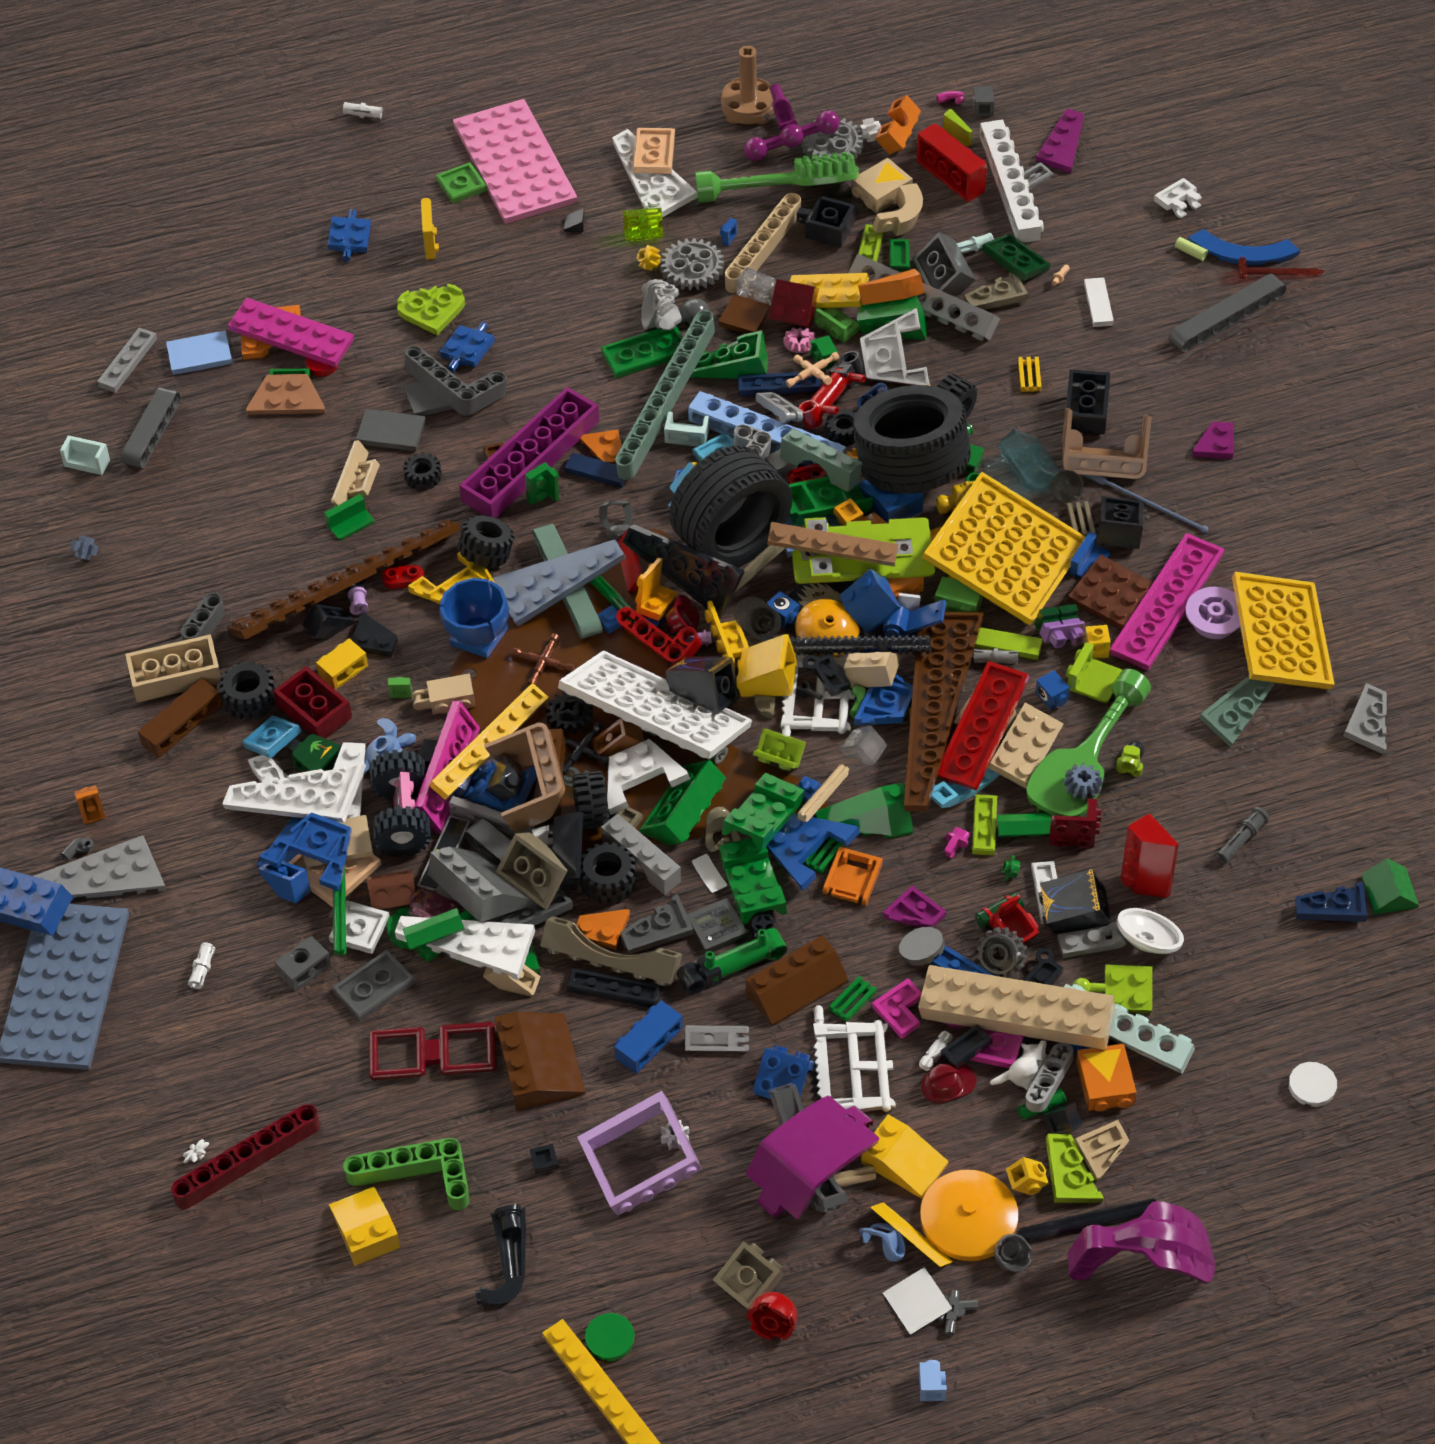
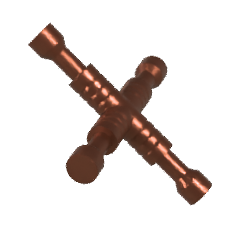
M557 634L551 635L550 642L545 646L541 655L532 652L526 653L518 648L513 649L512 656L524 657L528 661L537 663L532 677L527 681L528 686L532 683L536 685V679L538 675H541L545 665L556 669L562 668L570 673L574 671L575 665L570 663L564 664L559 660L549 658L553 652L554 644L559 640Z

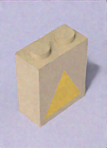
M886 158L859 174L858 178L853 179L851 191L856 198H859L877 214L896 203L895 197L899 186L913 184V178L889 158Z

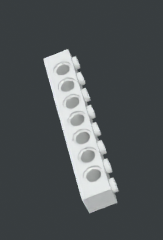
M1003 120L981 123L980 139L1015 238L1022 243L1039 241L1041 239V232L1044 231L1043 221L1039 220L1037 206L1034 207V197L1032 193H1029L1028 180L1024 179L1023 166L1019 165V155L1014 152V141L1010 140L1009 128L1005 127Z

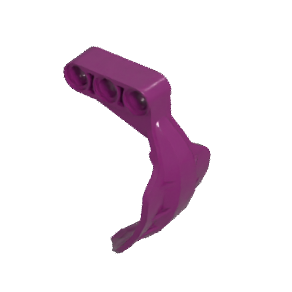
M1160 1201L1152 1202L1140 1218L1120 1226L1104 1227L1090 1225L1085 1227L1067 1253L1069 1277L1073 1280L1088 1279L1096 1268L1121 1251L1142 1253L1155 1267L1187 1275L1203 1284L1211 1282L1216 1270L1209 1237L1200 1219L1194 1213L1182 1207Z

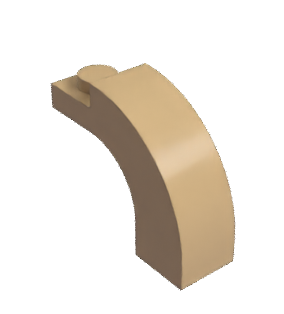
M917 183L899 186L895 197L899 210L877 214L872 226L875 233L893 230L895 236L910 231L914 227L923 205V196Z

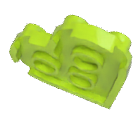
M451 284L440 288L434 286L430 290L419 288L420 291L410 293L407 290L401 294L397 300L398 315L437 336L465 306V297L462 290Z

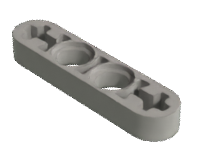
M1058 1043L1051 1049L1026 1093V1108L1028 1110L1041 1112L1047 1108L1073 1062V1047L1070 1044ZM1051 1067H1057V1068H1059L1060 1070H1059V1071H1056V1072H1052V1071H1049L1048 1069L1051 1068ZM1046 1082L1050 1083L1051 1086L1042 1087L1040 1084Z

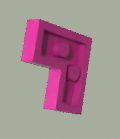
M908 978L872 1002V1008L902 1039L920 1027V1021L908 1008L920 1001L922 992Z

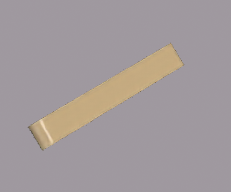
M789 193L783 197L726 269L725 289L728 292L738 293L745 287L796 222V213L801 208V197L798 194Z

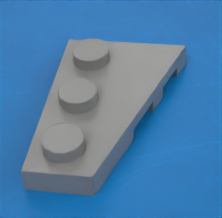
M1366 683L1343 734L1344 737L1383 755L1386 752L1385 716L1387 714V692Z

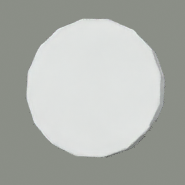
M1306 1062L1293 1069L1289 1078V1090L1292 1097L1303 1105L1306 1103L1311 1105V1107L1326 1105L1333 1099L1337 1090V1079L1327 1066L1318 1062Z

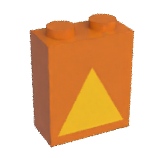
M1124 1044L1107 1046L1106 1050L1096 1048L1077 1050L1076 1065L1088 1111H1104L1107 1108H1127L1135 1105L1137 1092Z

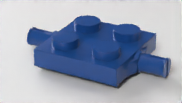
M352 209L349 210L348 218L332 217L328 250L343 252L342 260L346 262V256L347 262L350 261L351 253H367L371 220L357 219V211L353 209V215Z
M482 321L477 329L459 325L440 350L442 358L452 361L447 366L450 372L454 373L459 365L476 367L495 342L494 335L484 333L488 328L486 322Z

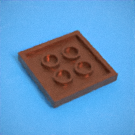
M1100 554L1069 594L1067 601L1123 630L1154 582Z

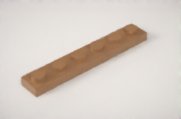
M771 522L767 545L893 567L895 566L898 544L775 522Z

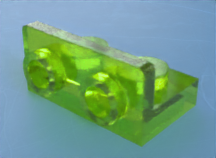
M661 207L622 211L625 241L664 237Z

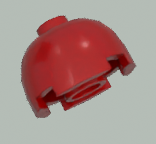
M765 1292L754 1299L746 1319L749 1318L752 1323L750 1328L757 1335L767 1340H772V1336L782 1337V1341L791 1337L797 1324L798 1316L796 1306L787 1296L778 1292Z

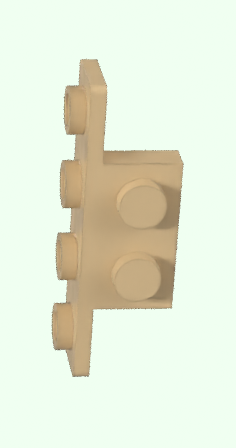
M359 440L353 443L331 502L335 507L358 494H361L362 497L368 496L380 464L376 459L366 461L368 451Z

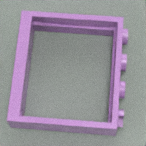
M662 1091L578 1136V1140L603 1193L617 1216L626 1211L630 1212L638 1204L652 1200L655 1195L674 1188L677 1183L684 1179L692 1178L693 1174L702 1170L669 1100ZM664 1112L687 1158L615 1197L595 1156L594 1150Z

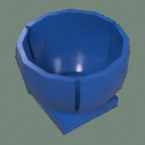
M471 578L456 582L444 592L440 602L439 615L448 635L451 636L449 639L451 646L488 658L508 630L507 621L510 607L503 589L493 581L489 582V579Z

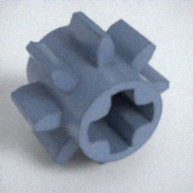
M79 535L78 540L72 541L70 549L75 551V557L90 560V556H96L99 546L94 544L95 539Z

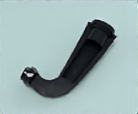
M520 1205L502 1206L497 1208L494 1213H491L505 1282L497 1290H488L484 1286L479 1287L480 1290H475L477 1305L482 1304V1307H486L488 1305L506 1304L519 1294L523 1286L526 1263L525 1208H522Z

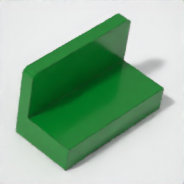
M361 494L324 512L327 527L339 541L374 524V518L366 510L365 500Z

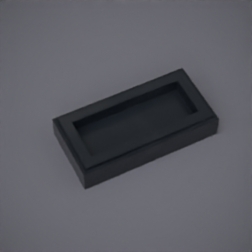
M975 1025L940 1051L941 1055L955 1069H958L993 1043L992 1039L978 1025Z

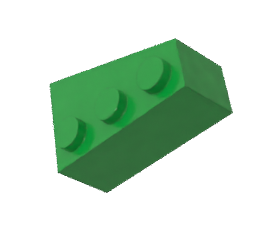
M917 295L906 299L866 304L859 307L857 322L863 335H867L917 308L920 329L902 332L901 338L926 340L928 321Z

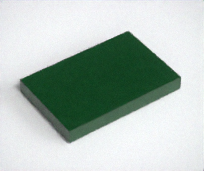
M1010 233L984 243L981 248L983 252L1022 281L1048 271L1051 266L1048 261Z

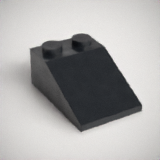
M1101 496L1097 544H1101L1104 547L1118 546L1126 550L1140 549L1143 531V501Z

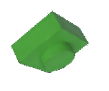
M388 678L390 698H412L410 678Z

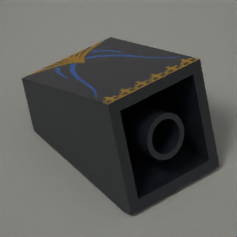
M686 657L666 670V681L670 692L714 713H719L739 699L732 657Z
M1093 869L1040 883L1041 892L1038 895L1042 906L1044 905L1045 910L1042 913V919L1045 926H1049L1053 933L1086 930L1107 926L1112 923L1106 888Z

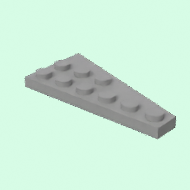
M143 835L34 875L37 878L62 884L73 896L72 900H74V897L86 896L87 899L123 895L124 892L137 891V894L146 893V890L152 889L166 891L165 884Z

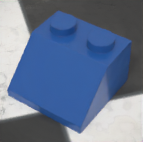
M869 569L839 595L846 611L867 634H871L900 609L886 577L872 569Z

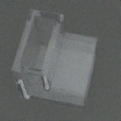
M872 726L853 729L840 749L848 758L857 756L865 766L875 764L887 747V744Z

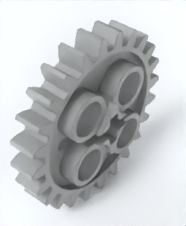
M846 118L840 121V127L835 133L826 135L817 132L806 136L801 143V147L803 148V153H807L809 157L818 155L819 159H821L822 154H828V158H830L832 153H838L839 160L841 153L847 152V154L851 153L856 159L857 154H861V149H863V135H861L862 131L858 130V125L852 126V121L846 123Z
M686 238L685 243L678 240L677 246L671 244V249L666 248L665 253H662L660 267L663 278H667L668 283L674 282L675 287L681 285L682 290L686 286L689 291L692 290V287H696L699 290L701 285L707 288V283L713 285L714 280H719V275H723L724 256L721 255V250H717L716 245L711 246L710 241L704 244L703 239L696 242V239L693 238L692 242H689Z

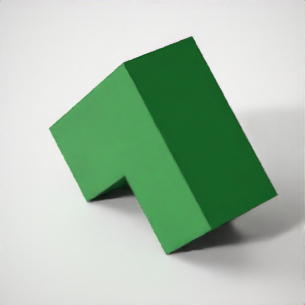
M970 444V461L964 472L970 474L976 473L984 457V448Z

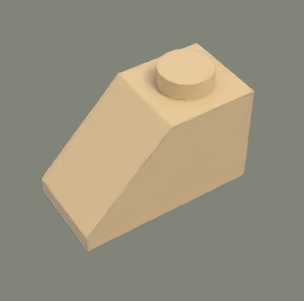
M525 964L519 981L512 979L511 975L506 973L497 974L489 967H486L483 974L486 980L501 990L530 997L534 995L541 977Z

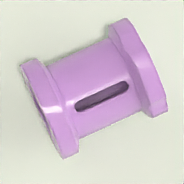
M353 587L348 591V598L351 601L349 606L350 613L353 615L367 613L366 589Z

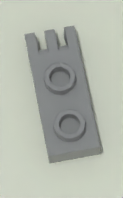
M686 1025L685 1051H749V1045L740 1044V1042L749 1041V1036L740 1035V1033H748L749 1027Z

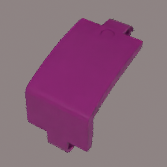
M829 1095L797 1113L760 1143L750 1163L746 1175L763 1189L757 1203L774 1218L779 1216L785 1209L796 1219L802 1217L819 1186L878 1143L880 1138L868 1129L870 1125L873 1126L874 1121L856 1106L845 1109Z

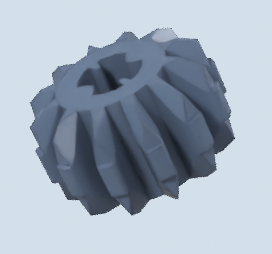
M1084 762L1080 767L1074 764L1071 770L1068 769L1064 779L1067 794L1073 793V799L1081 797L1082 801L1086 800V797L1093 799L1095 794L1098 795L1100 793V786L1103 782L1102 777H1099V770H1093V765L1085 767Z

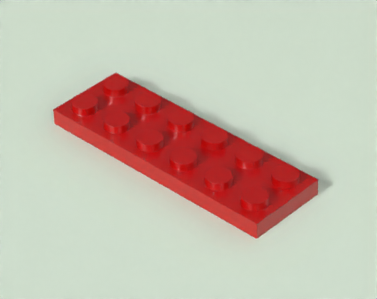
M991 661L987 662L943 755L937 778L975 791L978 790L1030 678L1028 673Z

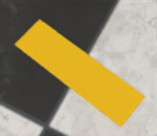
M884 1202L870 1207L938 1266L941 1267L954 1262L933 1246L928 1239Z

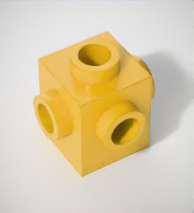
M1022 1157L1006 1168L1012 1190L1034 1195L1040 1192L1041 1188L1049 1184L1046 1177V1169L1042 1162Z

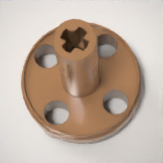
M744 46L739 50L740 78L732 80L724 87L721 96V108L729 123L763 125L770 120V116L774 113L772 108L773 98L769 89L771 85L767 81L757 78L756 49L752 46Z

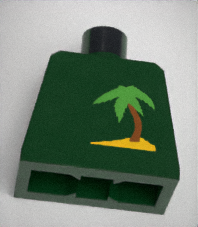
M311 734L303 742L297 738L292 739L288 748L293 751L292 759L295 768L302 773L319 769L323 771L333 770L342 746Z

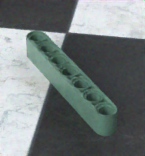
M553 523L532 530L535 543L544 561L568 554ZM584 586L562 599L581 639L602 633L601 622Z

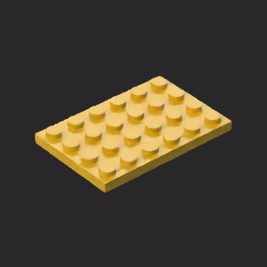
M1234 572L1232 581L1250 679L1331 690L1335 684L1315 583Z

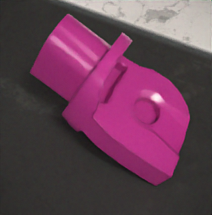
M954 827L951 833H947L945 837L949 843L945 849V856L953 858L958 847L966 848L968 845L967 839L970 836L969 832Z

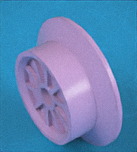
M1206 587L1196 591L1188 599L1186 604L1187 618L1202 636L1210 639H1222L1241 627L1235 593L1222 587Z

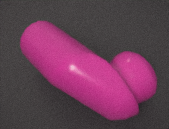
M947 91L936 95L938 104L955 100V103L958 105L964 103L965 98L963 97L964 93L961 91Z

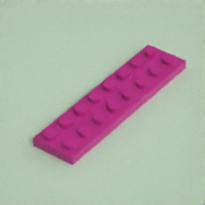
M1186 533L1110 648V655L1149 671L1186 614L1188 599L1193 593L1202 589L1223 557L1225 549Z

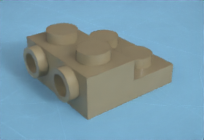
M743 1241L714 1277L713 1281L749 1310L754 1299L765 1292H772L785 1274L780 1271L783 1266L772 1257L769 1261L762 1256L765 1251L754 1242L748 1245Z

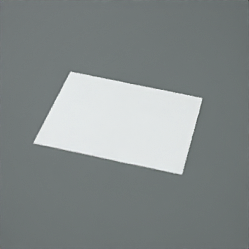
M925 1267L883 1292L910 1335L953 1309Z

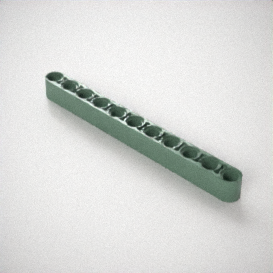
M700 311L694 317L619 450L615 461L617 473L621 479L628 480L636 475L665 423L668 412H671L714 335V318L710 311Z

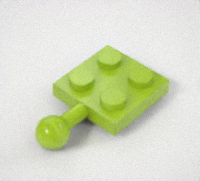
M1105 965V983H1090L1085 978H1078L1073 982V984H1077L1089 992L1113 995L1115 1004L1128 1009L1127 1013L1152 1014L1151 966Z

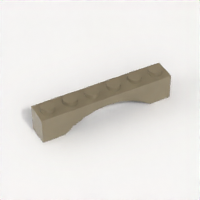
M554 916L546 920L540 945L547 948V951L550 953L560 954L561 952L568 954V957L573 960L585 959L594 966L603 967L605 965L612 967L611 970L614 972L625 973L626 971L633 973V977L638 979L650 978L655 980L656 984L668 986V984L676 981V972L680 967L682 958L681 953L664 948L639 955L614 953L590 941L574 922Z

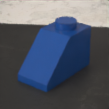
M285 861L282 862L279 868L266 863L258 868L259 873L280 898L297 903L311 892L307 871L304 868Z

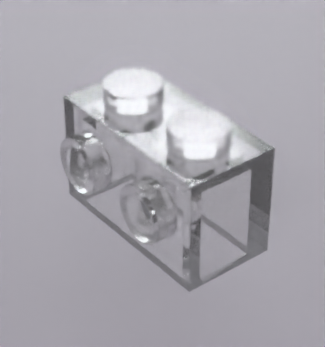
M746 267L737 279V295L771 305L776 278Z

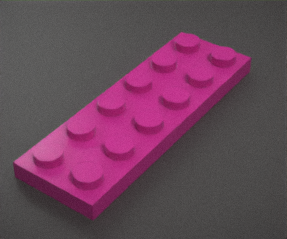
M250 298L245 299L228 324V329L232 332L333 367H337L354 341V334Z
M452 701L415 803V808H418L419 812L424 811L426 816L428 815L430 827L435 834L442 833L450 815L449 802L452 796L450 795L446 800L443 799L429 784L478 736L480 730L479 725L461 701Z

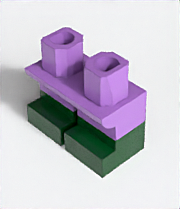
M1076 604L1059 606L1058 609L1053 607L1039 610L1034 625L1045 643L1051 642L1055 648H1060L1066 644L1067 639H1070L1072 644L1078 645L1082 644L1085 637L1082 631L1085 622L1079 620L1077 616L1079 610Z

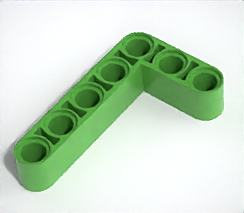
M454 1138L353 1155L348 1157L343 1164L346 1180L352 1186L443 1171L449 1206L454 1210H463L470 1203L461 1146ZM449 1152H455L452 1155H447ZM426 1156H430V1157H431V1158H429V1159H423V1158L426 1157ZM401 1161H407V1162L404 1163V1164H400V1163H399V1162H401ZM378 1165H384L381 1168H375ZM355 1169H359L358 1172H351ZM452 1173H459L458 1175H455V1176H451V1175H450V1174H452ZM458 1193H461V1194H462V1195L459 1196V1197H454L455 1194H458Z

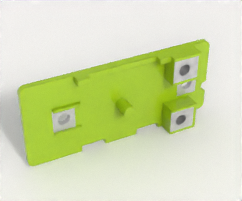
M826 517L807 518L804 520V528L898 544L896 561L893 567L818 553L807 556L805 554L806 551L794 550L792 551L795 582L804 584L856 581L869 569L886 577V579L933 576L935 573L934 565L922 558L931 543L928 519H889L887 524H871V520L846 522V526L829 527ZM905 545L908 547V550L902 551L900 547Z

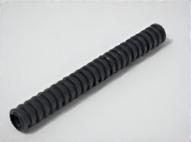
M854 635L851 638L844 636V638H841V636H837V638H834V636L827 638V636H824V638H820V636H817V638L810 636V638H807V636L793 638V636H790L794 653H797V656L800 653L807 655V653H810V655H814V653H817V655L824 653V655H827V653L841 655V653H844V655H847L848 653L898 652L899 655H902V652H905L908 655L909 652H912L914 655L916 652H919V654H922V652L929 654L930 652L929 635H926V637H922V635H919V637H915V635H912V637L905 635V637H902V635L895 637V635H892V637H888V635H885V637L871 635V638H868L867 635L864 638H861V635H858L857 638H854ZM763 636L761 643L773 639V636H770V638Z

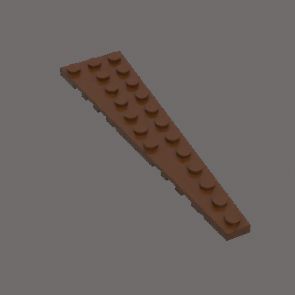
M450 520L440 522L438 528L423 530L419 533V537L414 539L413 537L406 538L401 541L402 545L387 547L382 550V554L378 556L375 554L364 558V562L359 565L357 563L345 567L346 571L340 574L338 572L326 576L327 580L320 583L319 581L312 582L307 585L308 589L293 591L288 594V598L284 600L276 599L270 602V606L262 609V607L251 611V615L244 619L242 616L233 619L231 625L227 626V630L230 635L247 639L267 629V623L281 622L286 619L287 613H298L306 608L305 604H316L377 573L376 568L393 565L395 558H406L413 554V549H416V551L422 550L460 531L458 522H450Z
M945 612L942 623L917 631V637L919 635H922V637L929 635L930 652L929 654H926V652H922V654L916 652L904 811L927 812L984 619L983 612Z

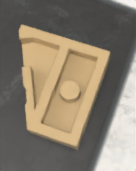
M1118 1120L1075 1139V1143L1096 1182L1101 1179L1129 1142Z

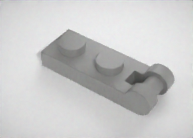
M776 393L756 394L755 401L763 405V408L772 411L775 416L779 417L782 423H788L790 420L793 422L802 421V411Z
M1112 922L1107 926L1057 935V941L1063 958L1119 949L1126 945L1125 938L1121 935L1117 922ZM1112 936V939L1106 940V937Z

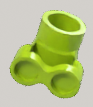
M1126 745L1121 758L1117 760L1116 770L1119 773L1129 772L1134 777L1141 776L1143 764L1140 762V749L1136 746Z

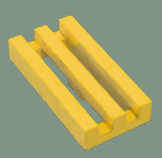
M1018 357L1021 392L1041 391L1039 357H1034V359L1026 357V360ZM1023 365H1027L1029 387H1025ZM1031 365L1035 367L1036 386H1033Z

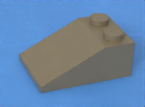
M517 833L514 835L496 873L541 907L548 909L568 870L551 849L531 833Z

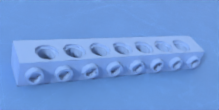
M699 391L688 407L690 422L703 426L704 417L709 416V429L721 434L727 431L732 438H734L735 427L742 424L769 433L772 438L771 453L781 449L782 437L794 428L846 454V446L840 443H835ZM804 460L800 464L807 466L816 462Z

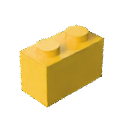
M348 639L327 655L322 656L316 662L318 675L336 690L368 667L366 652L351 639Z

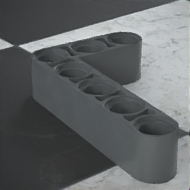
M409 346L405 349V370L462 415H471L501 399L506 394L507 377L503 372H491L479 380L466 385L420 347Z

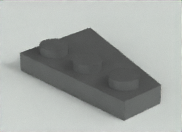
M678 894L674 895L671 901L664 906L660 905L655 908V912L646 918L642 917L621 931V939L628 955L693 935L692 925Z

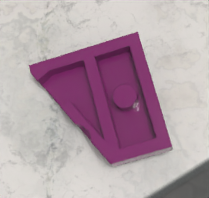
M1213 421L1193 449V457L1233 459V422Z
M913 885L883 911L884 919L919 928H934L946 917V910Z

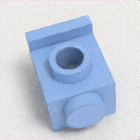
M937 1360L920 1362V1401H946L945 1371H940V1362Z

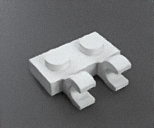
M1183 178L1155 194L1154 201L1167 211L1172 208L1178 218H1182L1187 215L1183 211L1187 208L1183 201L1187 200L1190 207L1196 210L1201 207V204L1197 201L1202 199V197L1196 193L1197 188Z

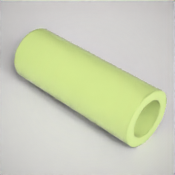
M1179 237L1175 243V248L1202 261L1208 254L1207 249L1182 237Z

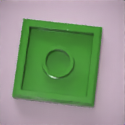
M471 162L436 175V181L453 204L488 191L486 183Z

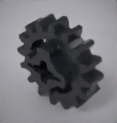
M563 691V696L561 697L556 694L555 701L549 700V706H546L547 722H550L551 728L556 727V729L565 730V734L568 735L571 730L574 734H577V729L580 728L584 731L585 725H591V719L594 717L593 704H588L576 696L567 695L565 691Z

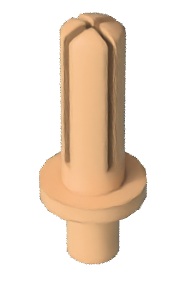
M1064 265L1058 273H1054L1052 277L1053 285L1056 286L1064 281V276L1070 269L1068 265Z

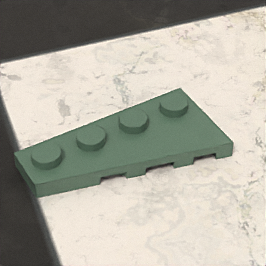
M1248 676L1201 713L1199 718L1231 748L1269 694L1275 682L1252 680Z

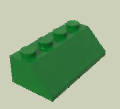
M710 760L682 766L687 771L690 779L674 787H671V784L640 827L639 831L667 845L682 844L689 838V832L699 823L700 816L710 807L712 798L722 789V784L726 779Z

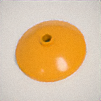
M819 599L808 603L801 609L795 622L796 636H800V638L807 636V638H810V636L817 638V636H820V638H824V636H827V638L834 636V638H837V636L851 638L853 635L854 638H857L860 631L859 624L846 611L844 604L831 599ZM834 653L832 657H839L844 655V653H841V655H837V653Z

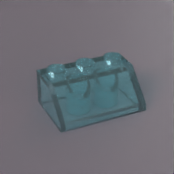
M1013 428L997 445L1002 452L1000 454L1001 457L1010 464L1011 472L1018 476L1020 479L1019 483L1025 490L1040 493L1064 484L1067 481L1038 438Z

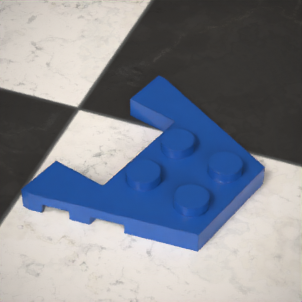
M311 812L290 829V833L286 837L278 839L274 843V847L268 852L264 851L259 856L260 861L279 868L289 851L299 853L327 864L326 870L319 879L320 885L339 891L352 834L351 827Z
M793 814L767 844L766 848L778 863L787 870L788 875L797 882L798 887L804 891L817 877L815 871L802 864L828 837L848 846L860 834L859 827L811 817L808 822H803L797 818L798 814Z

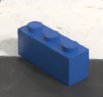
M661 1000L656 1006H652L647 1011L646 1016L641 1021L633 1024L630 1032L625 1037L622 1036L617 1040L614 1046L615 1059L637 1074L683 1029V1016Z

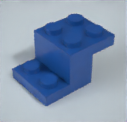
M497 758L493 761H488L473 773L463 798L472 803H479L480 805L488 806L490 809L504 812L525 803L537 774L533 766L522 770L524 779L517 795L501 802L485 791L499 760Z

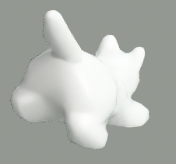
M1046 1041L1029 1045L1021 1043L1024 1050L1023 1056L1014 1061L1009 1071L992 1079L990 1084L999 1085L1007 1080H1011L1017 1086L1024 1087L1028 1091L1038 1074V1070L1041 1069L1048 1056L1045 1054Z

